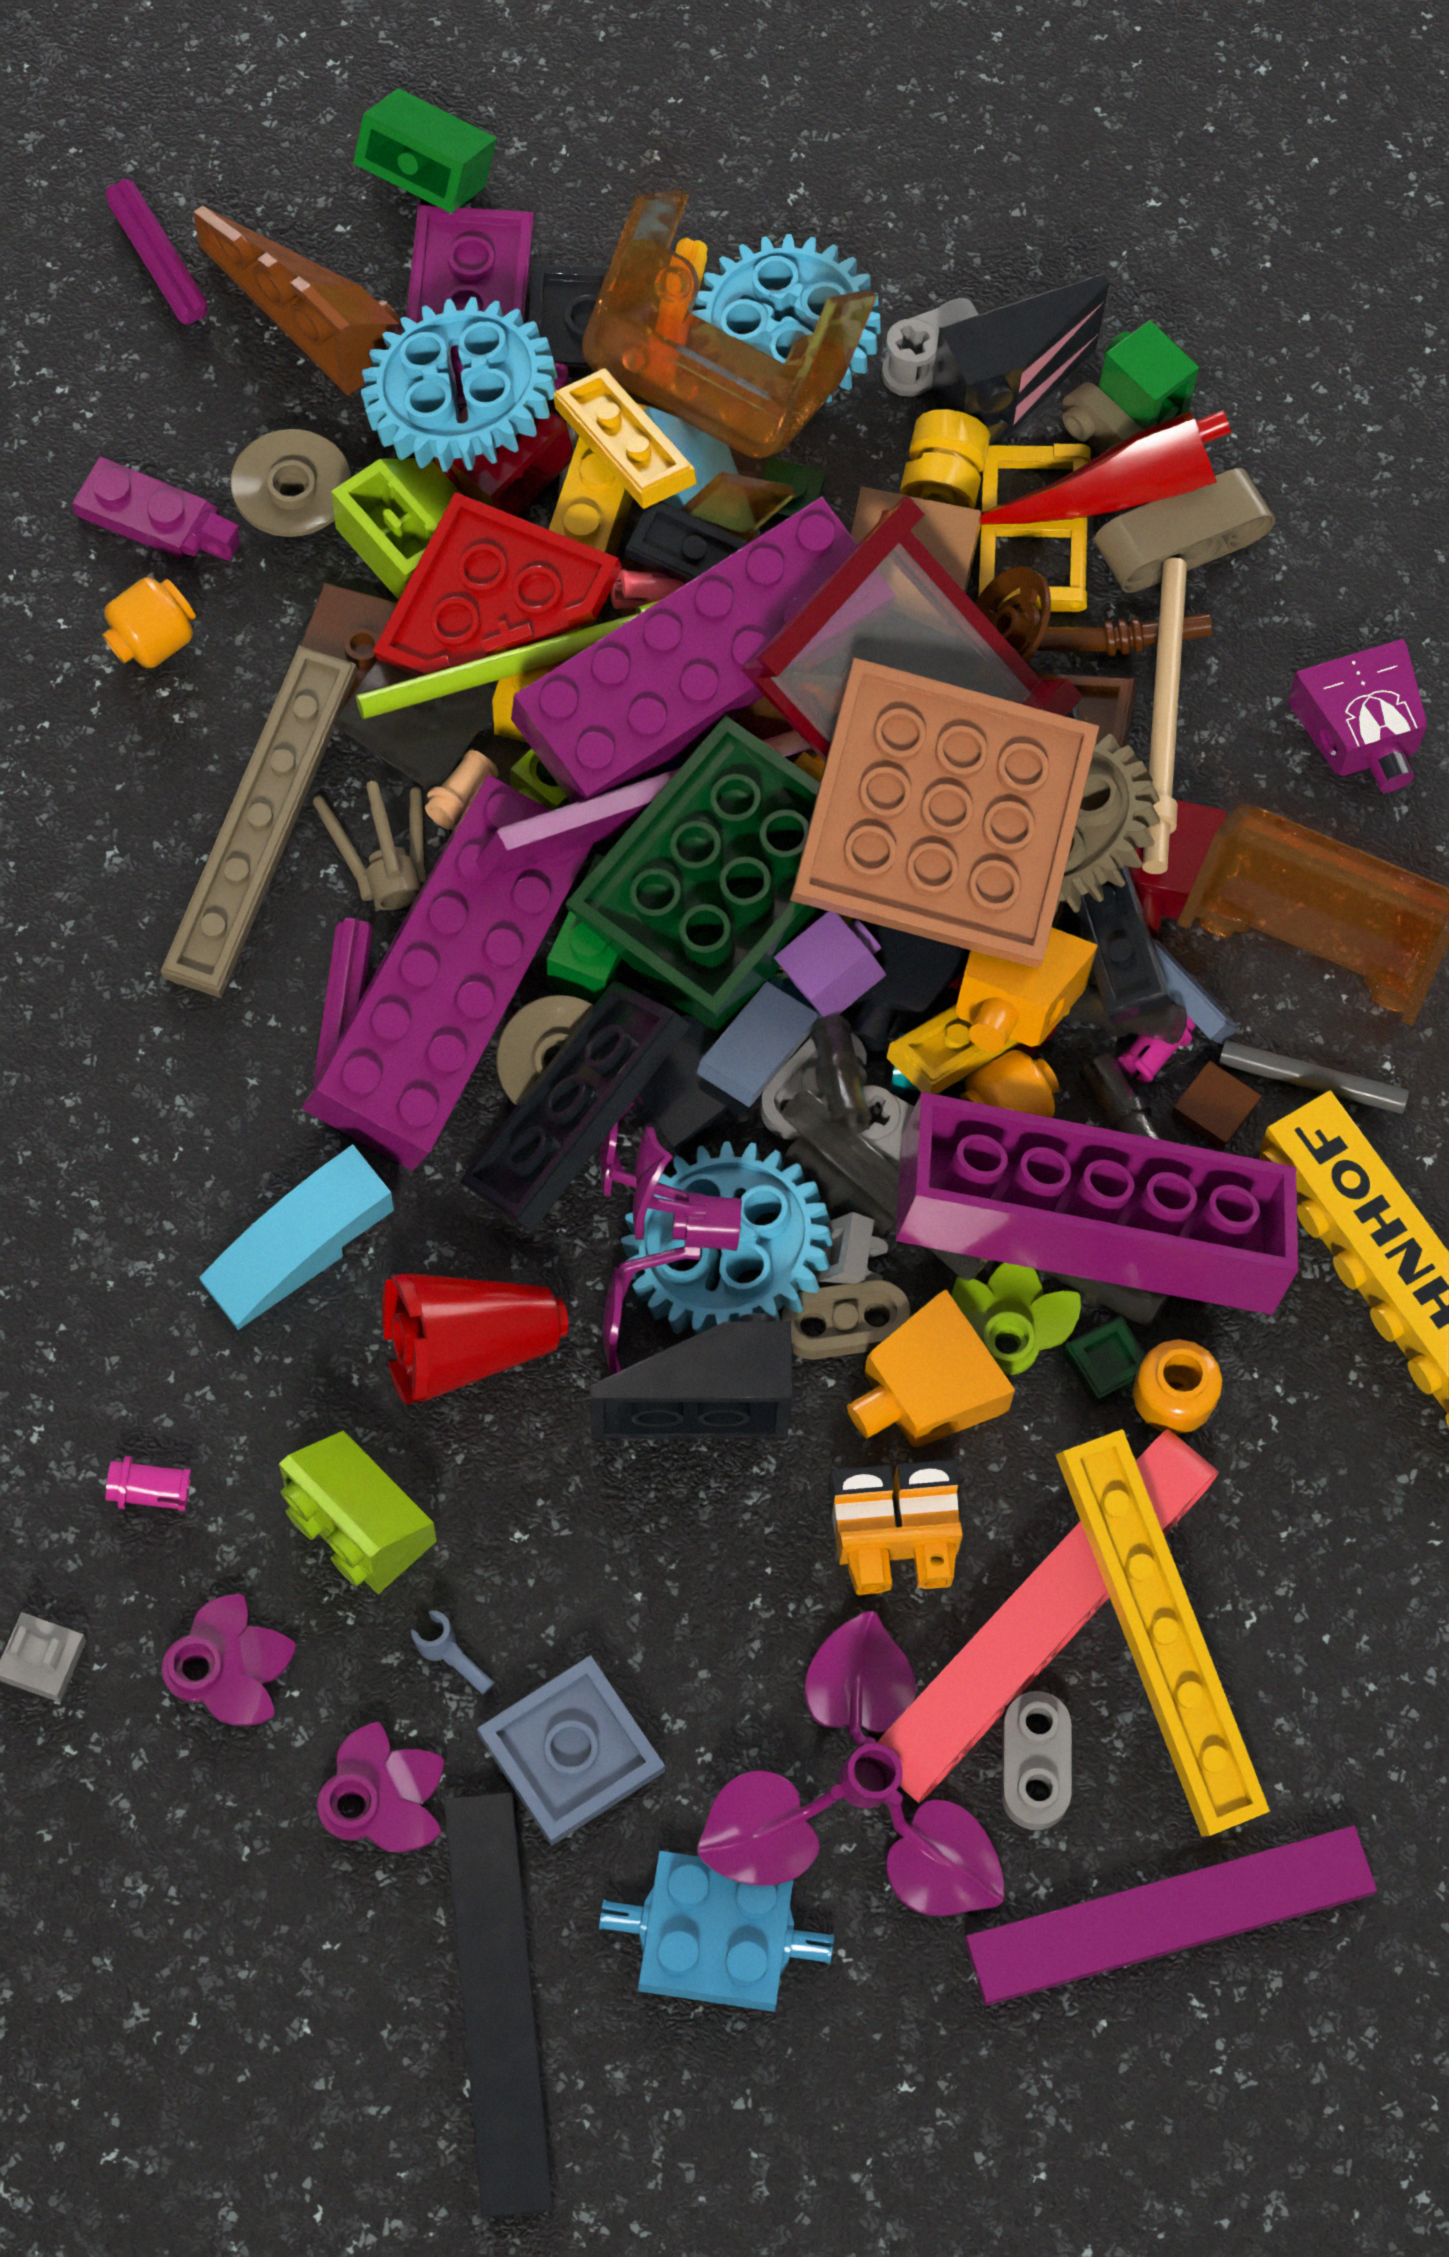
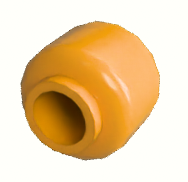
M145 577L106 605L104 615L110 629L103 633L102 636L123 664L134 658L141 666L154 668L189 643L193 636L190 622L196 618V615L171 581L166 579L159 583L151 577Z
M1011 1049L969 1074L965 1081L966 1092L961 1094L960 1100L1052 1118L1055 1112L1053 1094L1059 1091V1084L1053 1070L1045 1060L1039 1058L1034 1061L1023 1051Z
M1177 1339L1162 1342L1147 1353L1138 1368L1132 1394L1136 1409L1147 1424L1160 1432L1170 1429L1174 1434L1192 1432L1207 1422L1220 1398L1223 1379L1219 1364L1207 1349L1195 1342Z

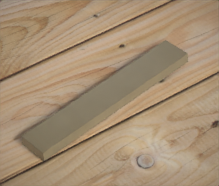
M300 645L298 646L162 966L161 974L163 979L222 998L357 677L356 664Z

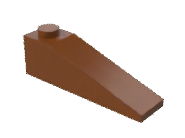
M203 205L195 210L193 214L198 244L209 257L347 396L364 385L362 370L373 367L369 355L370 350H387L382 336L384 332L400 335L402 324L394 309L384 300L377 302L362 286Z

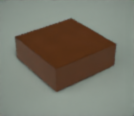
M1208 1061L1176 1103L1171 1116L1221 1150H1224L1257 1107L1261 1095L1211 1061Z

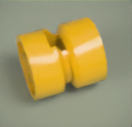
M944 409L923 413L915 423L909 450V457L912 461L906 462L899 494L975 509L981 481L979 474L984 469L991 436L987 427L977 418L964 412Z

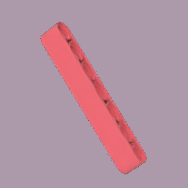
M1170 1429L1165 1430L1135 1461L1164 1537L1199 1500L1219 1474L1217 1469ZM1081 1521L877 1742L889 1747L896 1753L902 1765V1779L899 1786L918 1803L922 1802L1002 1716L1010 1704L1023 1693L1110 1597Z

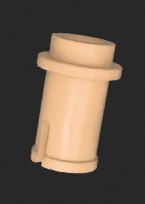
M469 750L442 786L432 787L428 792L429 802L425 805V810L429 817L441 827L453 830L470 798L486 776L489 774L494 778L498 777L499 772L495 764L482 753Z

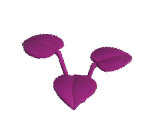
M633 1102L600 1144L599 1163L603 1195L611 1197L612 1180L636 1188L633 1202L635 1239L644 1240V1220L649 1208L673 1213L672 1239L684 1240V1246L622 1262L619 1268L614 1267L603 1314L604 1352L611 1375L622 1371L616 1353L622 1302L633 1275L640 1270L682 1259L700 1260L701 1248L737 1251L741 1225V1199L688 1193L658 1183L666 1165L673 1157L659 1144L654 1127L645 1126L636 1160V1175L628 1173L623 1169L616 1150L617 1136L621 1122L630 1107L634 1105ZM655 1195L662 1196L668 1199L655 1197Z
M874 1611L864 1612L843 1624L827 1638L813 1657L804 1681L805 1701L813 1719L818 1724L828 1728H840L849 1725V1738L858 1747L841 1766L838 1774V1785L810 1804L800 1808L798 1792L794 1785L786 1778L763 1770L750 1771L739 1775L722 1788L713 1801L703 1833L697 1845L698 1856L713 1871L738 1883L753 1886H775L787 1883L804 1873L819 1853V1839L814 1829L806 1821L807 1819L817 1815L843 1798L851 1805L862 1809L874 1808L884 1802L888 1805L894 1829L903 1836L889 1849L885 1863L891 1889L902 1903L918 1913L941 1917L997 1907L1004 1901L1002 1869L996 1851L980 1823L961 1806L950 1801L933 1799L926 1801L916 1810L909 1825L905 1821L901 1807L903 1797L896 1791L902 1779L900 1759L892 1749L876 1743L875 1739L867 1738L861 1732L862 1728L870 1733H885L916 1698V1681L905 1654L887 1633L878 1615Z

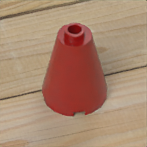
M413 1273L390 1275L392 1279H387L383 1286L384 1340L393 1339L397 1360L388 1361L397 1394L405 1404L428 1401L553 1352L558 1348L559 1338L566 1336L568 1333V1315L565 1303L560 1297L554 1298L547 1286Z

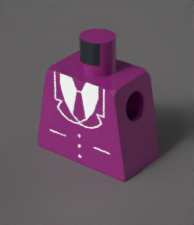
M1404 639L1296 672L1287 701L1336 774L1346 776L1370 768L1380 791L1383 793L1396 791L1414 779L1413 771L1406 757L1418 751L1427 725L1411 659Z

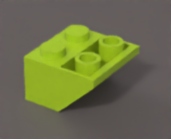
M399 458L378 459L331 491L335 526L338 532L399 600L455 492L462 493L433 460L424 468H419L416 458H405L403 460Z
M344 1431L291 1453L279 1463L285 1486L280 1493L290 1505L285 1510L286 1514L295 1526L310 1540H313L318 1534L321 1535L335 1552L330 1557L332 1562L354 1586L357 1587L365 1581L379 1595L437 1542L434 1522Z

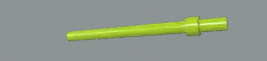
M659 601L636 607V614L356 695L359 712L362 719H367L571 659Z

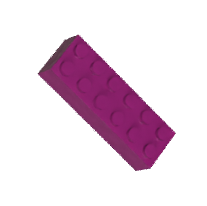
M820 497L516 693L513 698L511 720L572 804L642 781L706 739L725 715L735 720L767 699L741 669L746 663H751L858 544L824 498ZM876 569L782 671V674L790 683L886 621L895 594Z
M488 774L467 803L301 1109L413 1171L431 1152L594 843L485 879L476 859L495 831L551 811Z
M921 1092L901 1138L895 1241L1273 1315L1298 1272L1296 1167Z

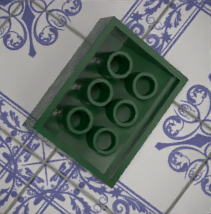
M725 715L565 903L566 907L668 1001L685 1014L694 1016L717 1035L721 1036L766 981L768 982L780 968V965L773 957L820 919L827 911L790 900L820 782Z

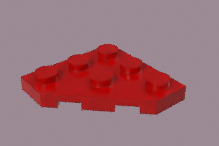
M455 492L373 649V653L378 661L420 677L544 641L596 620L622 569L619 558Z

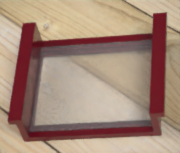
M909 496L902 497L892 509L882 511L879 522L754 660L751 663H746L741 669L824 762H826L848 673L854 658L1065 717L1084 697L1069 679L1041 680L910 530L925 514Z

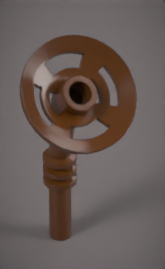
M1024 566L1013 567L999 574L985 587L975 602L980 611L1026 663L1029 662L1036 651H1106L1108 656L1112 657L1116 655L1117 650H1120L1122 655L1129 654L1130 648H1133L1135 653H1141L1144 646L1158 643L1159 620L1140 622L1138 616L1131 617L1130 624H1127L1124 618L1118 619L1116 626L1112 624L1111 620L1104 621L1103 627H1047L1051 612L1049 586L1039 572ZM1020 588V594H1017L1009 598L999 608L997 613L994 612L1005 597H1007L1014 590ZM1037 594L1041 601V617L1035 606ZM1209 613L1184 616L1182 641L1212 637V624ZM981 663L975 678L985 683H999Z

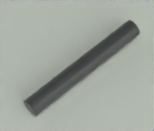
M1229 1040L1224 1042L1218 1063L1323 1093L1331 1090L1334 1096L1403 1114L1409 1094L1407 1089Z

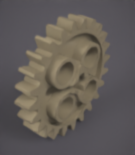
M1108 734L1100 742L1096 739L1055 913L1058 910L1060 901L1067 900L1074 913L1078 912L1081 906V896L1088 892L1098 902L1103 901L1104 893L1101 885L1109 881L1114 885L1123 887L1126 883L1119 870L1124 865L1140 868L1143 863L1135 848L1150 847L1155 843L1147 827L1160 823V817L1153 807L1154 804L1160 801L1151 783L1153 779L1143 761L1138 760L1129 745L1120 748L1115 737L1111 734Z

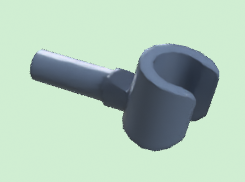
M429 1611L431 1620L443 1633L437 1640L425 1641L420 1638L415 1630L411 1629V1635L417 1650L422 1657L428 1660L438 1661L443 1659L484 1695L493 1686L494 1682L456 1644L455 1634L448 1618L439 1611Z

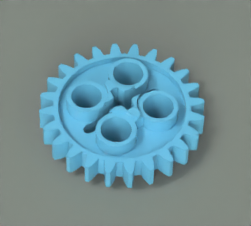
M786 234L782 248H774L771 241L765 236L761 240V252L754 254L746 245L741 244L739 245V262L735 263L731 259L722 256L719 258L721 276L708 272L704 274L705 291L694 292L695 311L690 312L689 316L691 332H693L691 333L694 353H699L702 372H713L714 387L716 389L731 383L733 401L738 402L750 392L754 394L755 409L760 410L768 398L776 399L779 413H784L789 399L797 398L800 406L805 411L809 410L810 395L817 393L824 401L829 403L832 401L831 385L835 383L849 391L852 388L851 371L862 374L868 371L867 355H876L877 334H881L878 294L871 292L870 276L868 273L857 275V264L854 257L838 264V246L833 244L820 254L816 252L815 237H810L801 249L795 248L792 235ZM772 287H784V289L777 291L768 290ZM822 312H832V313H835V314L830 315V316H819V315H817V314H820V313H822ZM741 330H753V332L748 334L736 333ZM791 355L803 356V358L798 360L785 359Z
M471 297L464 310L456 311L453 301L447 299L442 314L435 315L432 309L426 305L422 307L423 321L415 323L407 317H402L400 320L404 333L397 335L391 332H384L382 334L387 350H370L369 355L373 367L362 370L366 387L361 389V396L372 430H377L381 444L384 447L394 445L397 457L400 460L405 459L414 452L418 467L424 468L433 457H437L442 472H447L456 458H462L466 469L473 470L475 456L484 454L487 460L494 464L497 462L495 448L503 445L507 449L517 452L519 448L515 436L521 433L526 436L535 437L537 431L533 418L548 419L550 416L547 400L554 399L553 393H555L556 389L553 380L558 378L547 338H540L535 321L524 324L521 312L517 308L503 317L499 301L495 300L483 312L479 311L476 297ZM454 345L459 347L458 353L463 368L461 381L468 411V420L465 423H460V412L456 402L458 391L450 352L451 347Z
M726 1141L723 1143L719 1158L711 1159L703 1145L698 1147L697 1163L689 1166L679 1156L673 1158L677 1174L669 1178L662 1173L658 1183L688 1193L704 1194V1196L736 1198L738 1194L744 1193L741 1197L740 1235L737 1251L721 1250L722 1256H720L718 1249L701 1248L700 1261L692 1269L676 1271V1266L685 1260L682 1259L636 1272L631 1279L636 1280L632 1286L640 1302L649 1301L647 1305L653 1318L657 1321L669 1314L668 1321L673 1332L679 1334L692 1322L693 1331L697 1335L722 1322H737L738 1317L746 1314H769L774 1316L776 1321H781L778 1310L783 1306L794 1312L801 1313L803 1308L797 1292L802 1290L818 1293L820 1288L815 1275L811 1271L829 1270L830 1264L826 1253L821 1249L833 1245L829 1227L824 1226L830 1221L825 1203H817L821 1197L815 1182L804 1183L805 1177L798 1163L784 1170L785 1165L781 1153L777 1150L761 1162V1157L755 1143L749 1144L742 1157H735L730 1142ZM655 1195V1197L668 1199L662 1196ZM648 1208L644 1220V1240L635 1239L633 1213L626 1214V1222L630 1231L634 1233L621 1238V1244L626 1255L631 1257L626 1261L684 1246V1240L672 1239L673 1213ZM767 1213L779 1214L778 1218L770 1224H754L755 1220L761 1215ZM749 1270L762 1271L760 1276L749 1283L736 1282L743 1272ZM718 1273L719 1275L721 1274L717 1289L709 1291L713 1287Z

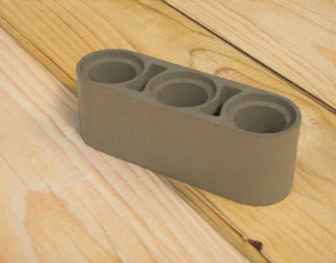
M1235 468L1215 476L1217 480L1215 484L1206 485L1177 497L1153 501L1119 515L1106 523L1097 532L1094 541L1121 589L1126 593H1132L1162 582L1163 562L1166 559H1183L1187 563L1188 571L1244 548L1265 536L1272 529L1275 517L1248 472L1243 468Z

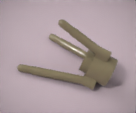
M374 780L367 783L366 788L371 804L370 808L381 850L370 855V866L367 869L325 798L321 795L316 796L313 799V804L356 878L362 900L368 901L373 899L375 907L379 910H396L412 905L427 879L424 867L421 789L413 787L410 790V856H406L404 848L394 846L378 783Z

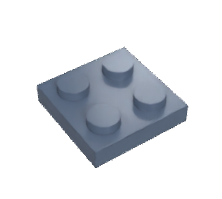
M591 1655L477 1728L478 1736L551 1846L665 1772L664 1763Z

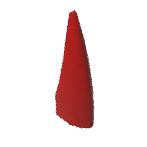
M1222 410L1195 421L1190 411L1138 431L1120 444L1059 480L981 512V525L1030 524L1090 517L1143 506L1153 501L1177 497L1206 485L1215 484L1217 480L1204 443L1232 433L1225 412Z

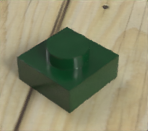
M768 457L753 505L754 519L778 525L813 503L822 495L826 471Z

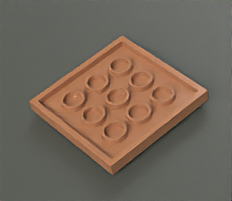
M854 658L848 673L790 900L1038 969L1044 960L1099 726Z

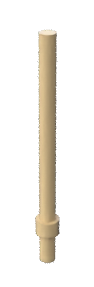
M1180 558L1166 559L1163 562L1149 761V774L1153 779L1151 783L1160 799L1159 802L1153 805L1160 817V823L1147 827L1155 843L1153 846L1144 847L1142 865L1143 870L1150 874H1162L1167 871L1170 834L1177 827L1178 803L1172 798L1187 574V563Z

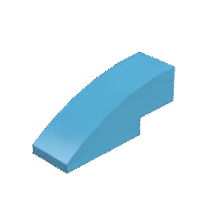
M352 1144L315 1171L254 1222L199 1277L200 1282L237 1330H239L342 1258V1247L393 1212L391 1191Z

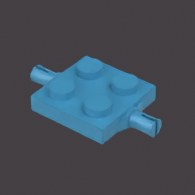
M659 1851L654 1887L647 1896L644 1907L603 1900L599 1923L600 1930L608 1929L640 1934L639 1942L643 1959L638 1991L775 2012L780 1976L789 1963V1957L830 1964L834 1934L828 1935L794 1930V1921L790 1909L793 1880L775 1886L742 1884L716 1873L698 1856Z

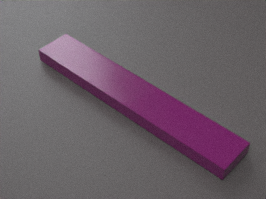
M796 730L762 741L793 764L803 752L809 754L812 750L811 746ZM679 769L499 828L481 850L476 862L485 879H489L624 833L632 826Z
M1354 1825L966 1936L964 1941L984 2007L1373 1896L1377 1888Z

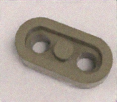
M1082 383L1063 399L1064 413L1062 419L1066 429L1076 440L1080 442L1087 441L1100 455L1120 444L1134 433L1143 430L1105 392L1092 383Z
M872 1280L856 1284L820 1288L818 1293L802 1291L797 1295L803 1311L797 1313L784 1307L781 1321H791L792 1352L801 1358L815 1360L872 1351L910 1319V1305L904 1292L896 1285L887 1281ZM878 1311L887 1317L888 1323L882 1327H873L866 1322L865 1316L870 1312ZM816 1321L823 1326L825 1331L817 1337H810L803 1333L801 1326L805 1322Z

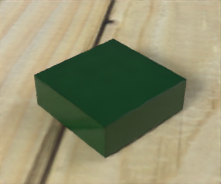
M1121 1315L1065 1344L1063 1353L1095 1405L1134 1386L1138 1368L1146 1356Z

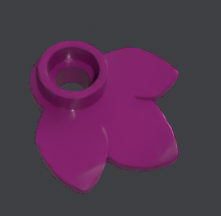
M242 1594L223 1596L204 1605L195 1616L190 1635L177 1640L170 1646L163 1658L162 1675L167 1688L174 1696L186 1702H203L210 1713L220 1722L240 1726L261 1724L270 1720L275 1715L272 1700L263 1686L272 1683L285 1671L295 1654L296 1645L293 1640L275 1630L247 1626L248 1609L245 1597ZM202 1660L209 1665V1671L204 1678L190 1680L184 1675L186 1666L192 1661Z
M379 1722L359 1728L351 1733L341 1744L337 1754V1775L329 1779L319 1793L317 1811L323 1827L331 1835L342 1840L354 1841L367 1837L377 1846L388 1852L403 1853L429 1845L441 1835V1829L435 1818L422 1806L428 1802L438 1787L444 1768V1759L441 1755L420 1749H402L390 1752L388 1737ZM348 1797H358L365 1803L363 1812L355 1818L344 1817L339 1812L341 1802Z

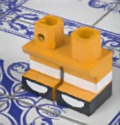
M956 1459L897 1464L893 1482L891 1465L831 1470L828 1494L839 1565L848 1564V1571L857 1595L878 1594L891 1590L890 1560L914 1558L917 1588L935 1589L952 1586L955 1558L962 1540V1527L959 1522L957 1498L958 1473ZM893 1489L898 1527H896L895 1525L894 1507L892 1499Z

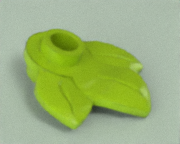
M1005 1262L996 1269L987 1285L972 1278L957 1277L951 1296L1005 1375H1016L1026 1371L1035 1362L1039 1350L1052 1348L1064 1343L1072 1334L1081 1310V1297L1078 1292L1057 1291L1044 1295L1043 1287L1034 1268ZM1002 1337H1009L1017 1343L1018 1350L1011 1354L1002 1353L997 1349L995 1341Z

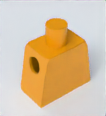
M1051 927L1044 960L1038 969L970 950L955 1013L960 1019L972 1023L969 1029L971 1041L978 1048L987 1052L1001 1051L1009 1038L1030 1047L1041 1045L1083 994L1098 945Z
M946 1289L936 1295L867 1356L864 1374L873 1390L849 1403L847 1410L854 1425L866 1439L896 1422L908 1442L913 1447H920L1009 1411L1015 1389Z

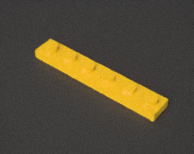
M1121 1429L1055 1454L1201 1837L1211 1836L1270 1812L1124 1430Z

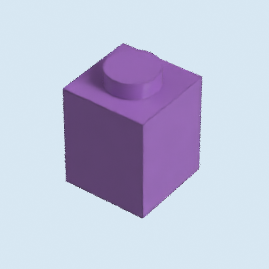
M831 911L824 914L773 957L827 1023L831 1022L886 976V973L873 956L881 949V946L858 919L848 926L837 913Z

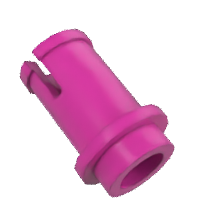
M1174 1004L1151 1011L1149 1014L1151 1022L1130 1047L1118 1057L1120 1066L1131 1077L1138 1070L1141 1072L1137 1077V1081L1142 1084L1148 1085L1152 1082L1155 1074L1179 1046L1185 1047L1192 1042L1191 1032L1195 1028V1023L1181 1008Z
M125 1456L124 1462L111 1461L105 1499L118 1502V1509H125L127 1503L178 1509V1511L182 1512L186 1511L191 1469L184 1468V1470L132 1464L133 1459L130 1456Z

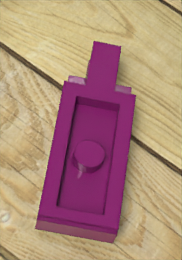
M101 456L72 503L74 513L78 517L181 560L185 554L196 556L200 549L231 562L241 544L238 533L239 526L219 516V508L207 502L206 499Z

